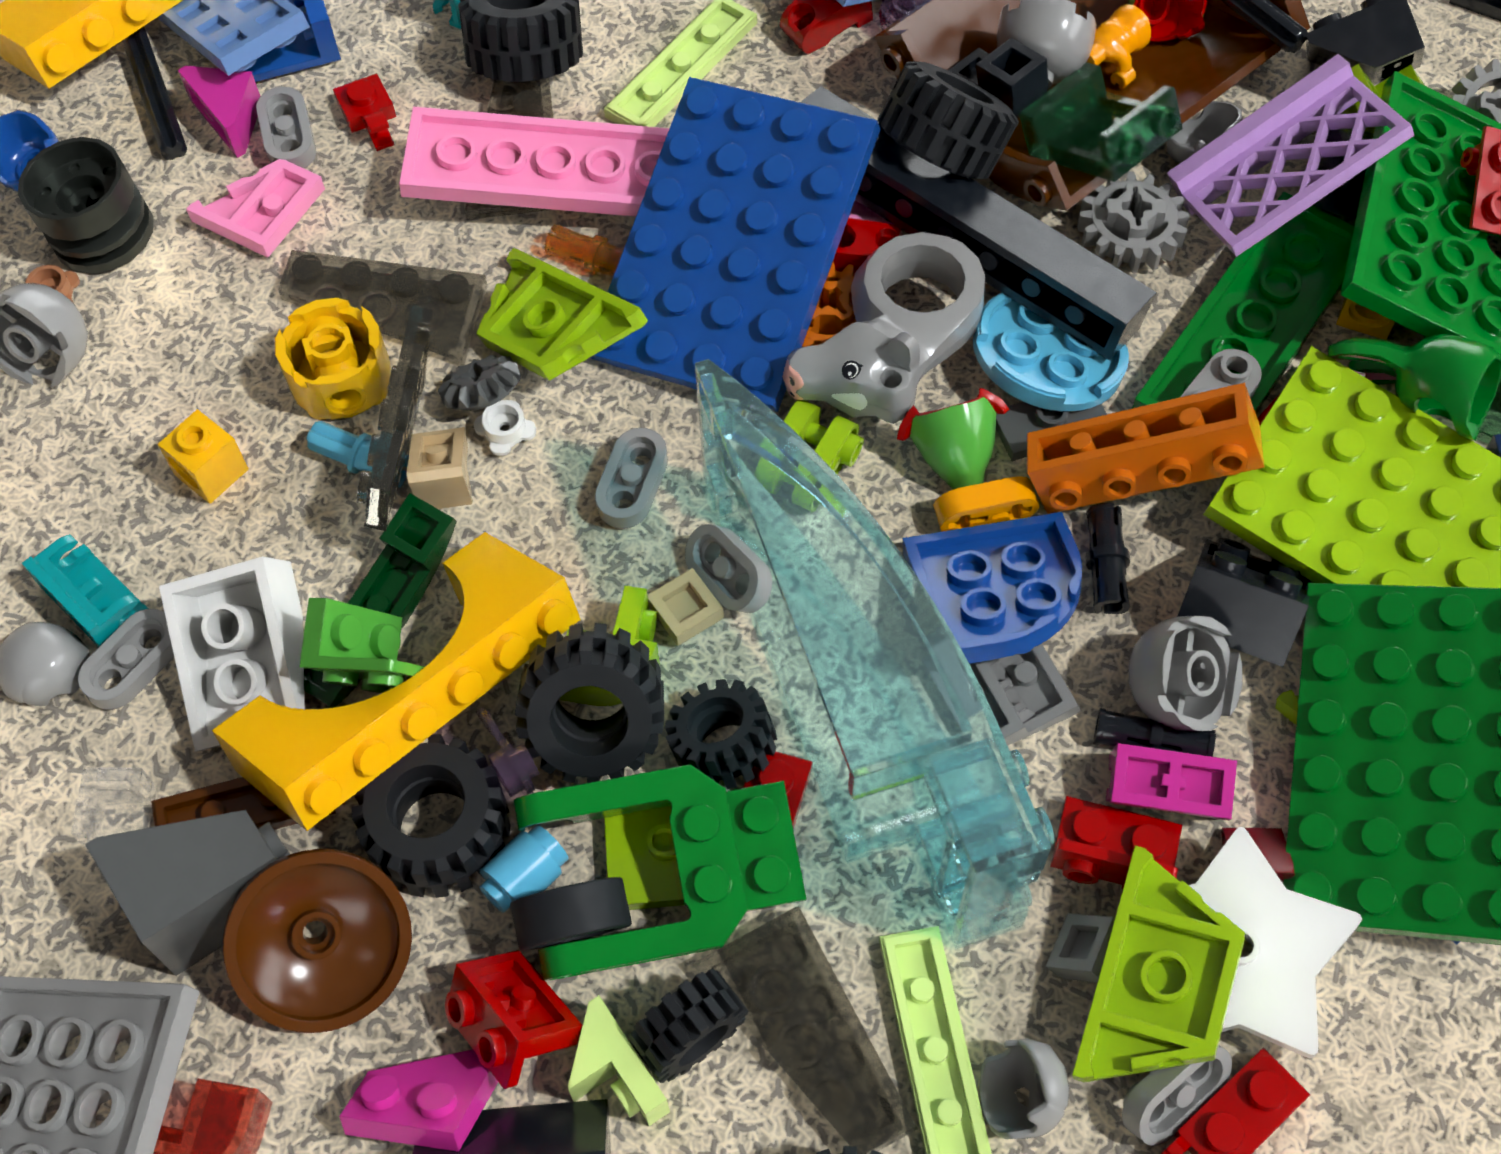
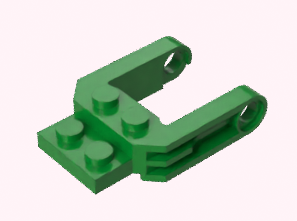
M690 764L542 791L514 799L519 831H525L526 827L558 820H572L575 824L670 806L672 812L669 819L684 905L691 914L690 919L687 921L539 949L538 955L543 981L723 948L746 912L807 900L784 781L726 791V788Z

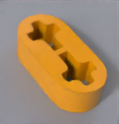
M1022 476L953 489L942 494L933 504L941 532L1032 517L1040 508L1032 481Z

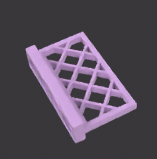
M1337 54L1168 171L1167 174L1177 196H1183L1185 199L1183 206L1191 215L1196 214L1237 257L1414 136L1411 124L1353 75L1349 62ZM1356 102H1360L1358 113L1340 114ZM1388 126L1391 129L1377 139L1362 140L1365 127ZM1353 128L1349 141L1326 142L1330 130ZM1314 131H1317L1314 143L1297 144ZM1345 156L1344 161L1332 170H1318L1321 158ZM1308 159L1305 171L1282 173L1286 160ZM1270 161H1273L1269 174H1253ZM1300 186L1299 192L1290 199L1274 201L1278 187ZM1265 188L1261 201L1239 203L1244 189ZM1230 190L1226 203L1209 204ZM1256 216L1255 222L1237 235L1231 231L1234 217Z

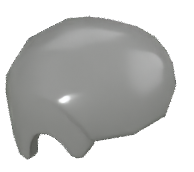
M1212 101L1203 108L1199 117L1188 119L1166 136L1168 154L1175 162L1180 164L1242 121V110L1228 102Z
M44 622L24 624L12 631L0 645V688L7 697L19 703L47 706L53 697L61 694H74L80 688L78 674L83 663L89 658V649L76 634L62 626Z
M1027 1038L1005 1041L1004 1046L1008 1049L1001 1054L987 1057L981 1067L979 1095L982 1114L991 1131L1004 1139H1028L1043 1136L1057 1126L1064 1116V1110L1068 1106L1070 1088L1066 1068L1048 1044ZM1025 1087L1029 1090V1107L1019 1102L1015 1094L1018 1089Z

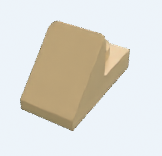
M465 427L412 434L406 472L408 484L413 495L437 509L471 505L473 503L467 470L468 443Z

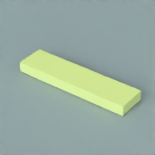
M714 0L604 108L605 118L615 124L655 127L680 102L689 77L702 80L757 24V14L733 0Z
M939 926L880 936L879 944L925 1154H992Z

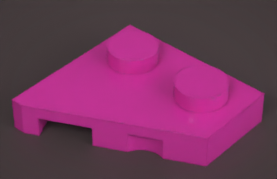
M473 1049L368 1071L339 1117L345 1135L459 1152L498 1081L489 1069L480 1063Z

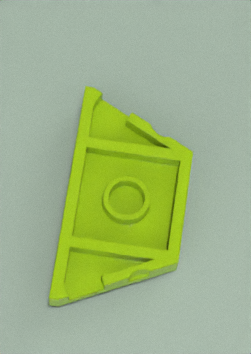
M513 248L506 259L512 268L506 284H496L490 298L491 306L487 313L484 314L476 334L487 348L502 356H510L513 362L550 381L642 328L648 320L640 307Z
M1135 846L1073 1070L1072 1076L1074 1080L1083 1083L1213 1061L1216 1057L1245 941V932L1224 914L1215 912L1203 901L1199 893L1183 880L1181 882L1158 864L1154 860L1153 855L1143 847Z

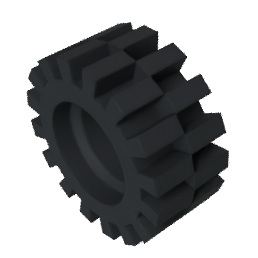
M726 679L716 680V689L709 690L706 682L698 685L697 688L700 694L696 697L686 692L680 697L684 707L673 705L669 711L672 720H666L665 730L668 734L666 739L678 766L691 764L718 784L719 781L723 780L727 789L737 787L735 778L741 775L746 783L754 779L755 776L752 771L754 766L764 771L769 765L766 755L774 756L776 745L774 740H777V734L763 697L759 696L758 691L753 686L746 690L744 682L734 680L731 688H729ZM730 725L740 726L733 735L725 740L715 743L703 742L710 733L721 727Z
M709 969L706 973L701 972L695 975L691 982L686 980L678 986V990L673 994L669 992L662 997V1002L658 1006L651 1007L645 1013L646 1018L636 1023L633 1027L635 1030L629 1034L628 1038L655 1078L660 1083H664L666 1080L669 1082L674 1080L679 1074L687 1073L695 1063H700L707 1058L706 1055L711 1051H716L720 1048L725 1039L734 1035L737 1031L736 1027L744 1023L746 1020L745 1016L748 1015L749 1011L718 970Z

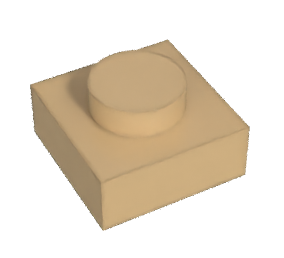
M693 568L648 594L650 610L657 611V619L677 646L724 618L723 607Z

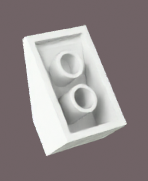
M262 556L159 586L195 752L221 746L212 730L259 695L278 705L305 709L304 668L299 667L303 643V614L290 561Z

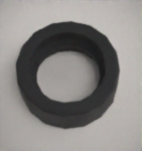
M621 877L604 878L559 887L525 896L510 903L518 947L521 951L586 939L630 927L632 924L624 883Z

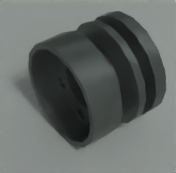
M87 137L61 140L40 151L27 163L19 178L18 196L38 229L43 232L48 244L53 248L60 262L73 271L89 274L113 271L131 262L146 248L153 233V214L114 147L104 141Z

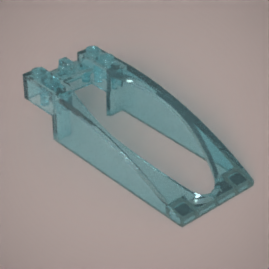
M709 359L695 363L703 479L721 527L732 530L768 566L771 572L772 590L769 599L761 609L753 613L807 758L813 762L812 771L846 862L849 863L913 842L955 950L1023 927L1029 911L1028 906L1032 905V897L1028 885L1038 880L1040 871L1045 867L1051 850L1050 845L1055 843L1054 832L1045 810L1042 807L1034 809L1025 788L1029 786L1030 780L1024 759L1017 749L1009 751L985 694L953 633L900 551L865 506L826 462L779 416L728 373Z

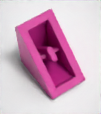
M186 65L178 69L188 97L193 105L237 158L246 154L258 117L256 105L260 98L252 72H234L228 76L219 68Z

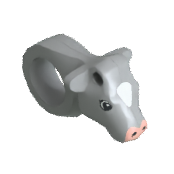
M925 232L897 236L877 248L858 268L851 285L853 311L857 322L847 326L822 344L794 349L788 355L782 377L789 395L795 400L825 401L852 417L876 416L892 424L900 420L903 421L906 413L915 404L917 385L920 379L929 370L960 349L975 334L982 315L985 291V274L979 258L964 243L958 240ZM922 277L934 279L947 285L957 296V300L942 310L925 313L910 311L895 304L885 292L889 287L901 280Z

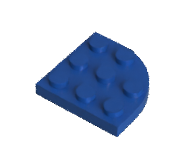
M1062 512L902 538L903 556L941 668L1028 653L1034 647L1042 644L1059 632L1069 621L1078 605L1082 581L1081 556Z

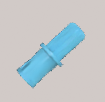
M316 421L307 434V447L310 450L346 464L348 471L357 474L359 471L392 483L393 486L398 488L403 485L407 478V471L403 470V467L408 466L409 455L401 454L372 442V436L363 433L357 436L323 421Z

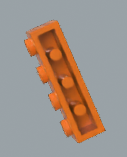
M1245 382L1027 433V473L1047 514L1265 468L1261 429Z

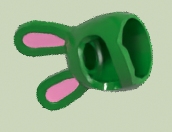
M1445 334L1427 336L1413 346H1402L1386 340L1355 337L1341 340L1328 347V357L1336 360H1352L1348 362L1347 367L1367 374V379L1375 384H1395L1396 396L1414 413L1419 409L1428 415H1438L1447 418L1453 422L1459 436L1476 441L1479 429L1495 398L1501 379V355L1491 346L1460 336Z

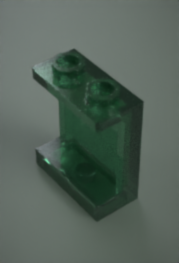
M1087 62L1019 114L1030 156L1055 161L1056 164L1112 182L1117 181L1183 129L1174 87L1164 85L1144 101L1106 92L1101 66Z

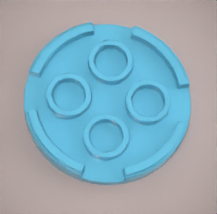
M1003 293L994 296L983 307L981 319L973 335L975 356L987 376L1011 396L1030 405L1048 410L1081 411L1104 403L1119 388L1129 363V352L1126 345L1109 361L1089 346L1079 342L1068 333L1063 332L1052 323L1044 320Z

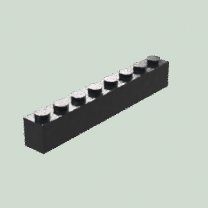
M822 86L800 102L874 119ZM878 122L880 132L855 198L857 202L908 234L925 232L947 236L964 243L979 258L987 284L1044 320L1052 323L1063 332L1068 333L1079 342L1089 346L1109 361L1140 329L1157 292L972 178L951 173L910 152L893 140Z

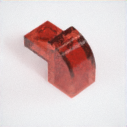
M198 1078L183 1128L177 1129L161 1126L153 1154H256L263 1138L273 1102L256 1088Z

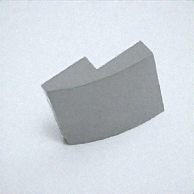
M1042 644L1025 654H1016L1000 659L941 668L936 653L922 660L923 665L976 758L988 755L1081 712L1078 703Z

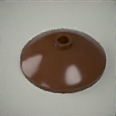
M312 849L300 851L282 857L263 868L249 880L238 894L229 911L223 933V957L226 972L237 996L246 1007L262 1020L279 1028L294 1032L321 1033L333 1031L351 1025L368 1016L394 991L403 976L410 956L412 944L411 920L406 903L396 885L372 862L353 853L341 850ZM320 921L325 924L321 935L309 938L303 934L304 927L308 923Z

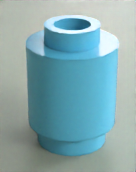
M536 825L528 833L525 831L518 833L480 869L485 882L479 888L484 896L499 911L504 913L510 908L512 901L545 891L562 874L560 867L569 857L559 842L547 830Z

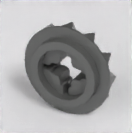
M489 355L485 359H473L467 365L458 366L456 372L447 374L444 377L443 384L438 389L444 406L447 408L463 411L478 410L491 406L509 395L520 381L521 372L517 363L513 362L510 356H500L497 358L495 355Z

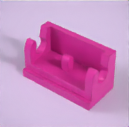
M1118 743L1110 752L1108 769L1111 770V780L1109 788L1106 790L1107 802L1228 821L1232 819L1237 760Z

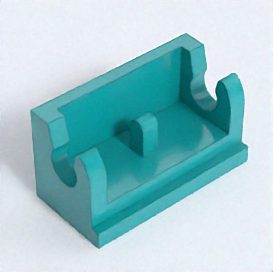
M70 534L57 539L34 558L31 556L27 558L22 564L39 587L99 648L131 615L149 608L85 544L72 550L78 541ZM72 550L65 558L61 559L67 551Z

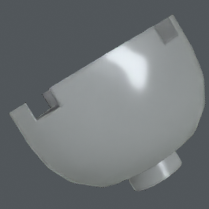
M1020 0L1019 8L1009 11V4H1007L1002 9L997 30V48L1008 39L1013 38L1047 58L1048 88H1050L1054 84L1062 83L1077 75L1084 67L1094 44L1097 24L1094 16L1089 11L1087 12V19L1076 14L1077 4L1068 0Z
M22 283L1 291L0 368L10 377L33 385L31 375L33 374L52 381L50 388L58 386L72 373L86 352L88 331L81 313L75 304L64 294L44 284ZM50 349L60 356L56 366L37 370L33 365Z
M1180 616L1166 619L1152 626L1141 636L1133 648L1129 661V685L1133 699L1145 715L1174 730L1212 731L1219 727L1214 724L1217 723L1221 716H1230L1237 707L1242 689V661L1239 652H1230L1228 643L1223 637L1232 636L1226 626L1212 617Z

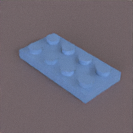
M183 0L157 17L228 76L234 72H242L251 68L256 63L257 58L274 48H282L291 44L296 39L297 34L309 28L302 10L288 0Z

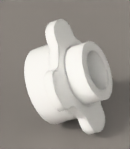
M501 400L488 406L483 414L474 421L475 432L478 435L485 436L490 443V451L497 456L509 454L511 447L522 440L530 441L536 435L535 423L524 418L519 403L513 400ZM503 425L510 426V428L507 431H502L500 429Z

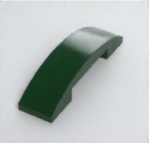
M409 493L379 538L386 545L348 604L403 617L402 630L435 575L457 521L450 515ZM304 668V691L331 708H335L356 688V686L322 682L323 672Z

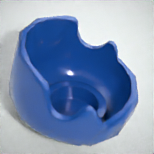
M17 110L0 116V183L6 188H11L13 191H18L19 178L27 163L43 149L59 142L55 133L35 114Z

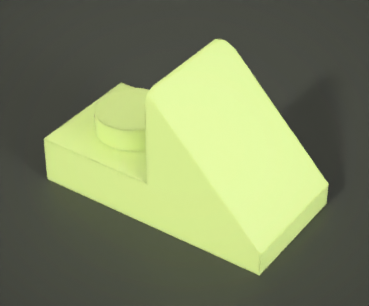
M598 995L588 1002L569 1079L568 1091L575 1102L614 1075H617L619 1079L612 1083L610 1087L630 1118L641 1112L650 1126L670 1113L667 1099Z

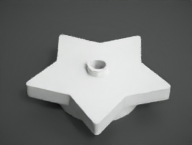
M1238 827L1196 884L1189 885L1202 896L1203 901L1215 912H1221L1245 932V940L1253 947L1250 955L1240 957L1222 1032L1240 1028L1299 1055L1313 1058L1318 1053L1315 977L1357 929L1362 917L1357 912L1286 889L1244 827Z

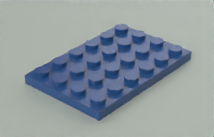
M689 77L608 289V293L640 307L648 322L642 328L590 358L619 368L778 412L787 389L782 377L787 357L794 349L800 348L803 345L880 132L878 121Z

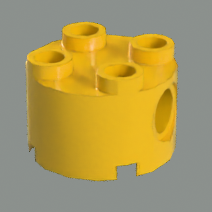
M328 298L314 300L303 305L288 316L290 324L284 329L283 334L281 329H279L275 337V356L294 399L300 407L308 412L309 416L317 420H333L356 416L372 406L380 404L388 394L387 387L391 380V366L379 326L370 311L362 306V311L351 307L349 300Z

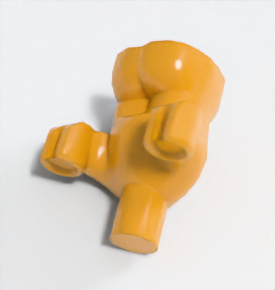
M1130 4L1120 6L1114 11L1107 21L1101 23L1096 28L1094 44L1083 68L1091 71L1103 61L1111 62L1117 68L1110 78L1112 84L1118 83L1120 85L1119 89H1124L1134 81L1136 72L1132 67L1130 54L1146 47L1151 38V26L1145 13L1135 5Z

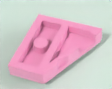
M278 159L262 167L255 175L243 177L227 185L228 195L204 207L197 200L190 204L186 210L191 222L268 258L321 195L325 187L321 176L289 161Z

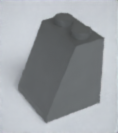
M246 810L96 837L85 844L140 941L175 976L223 946L225 923L240 891L263 868L282 857L290 855V852L284 843L281 842L270 823L267 822L258 828Z

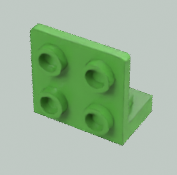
M309 598L299 667L323 672L322 682L343 686H358L359 679L362 680L361 690L384 693L405 682L425 666L397 660L403 617L328 598Z

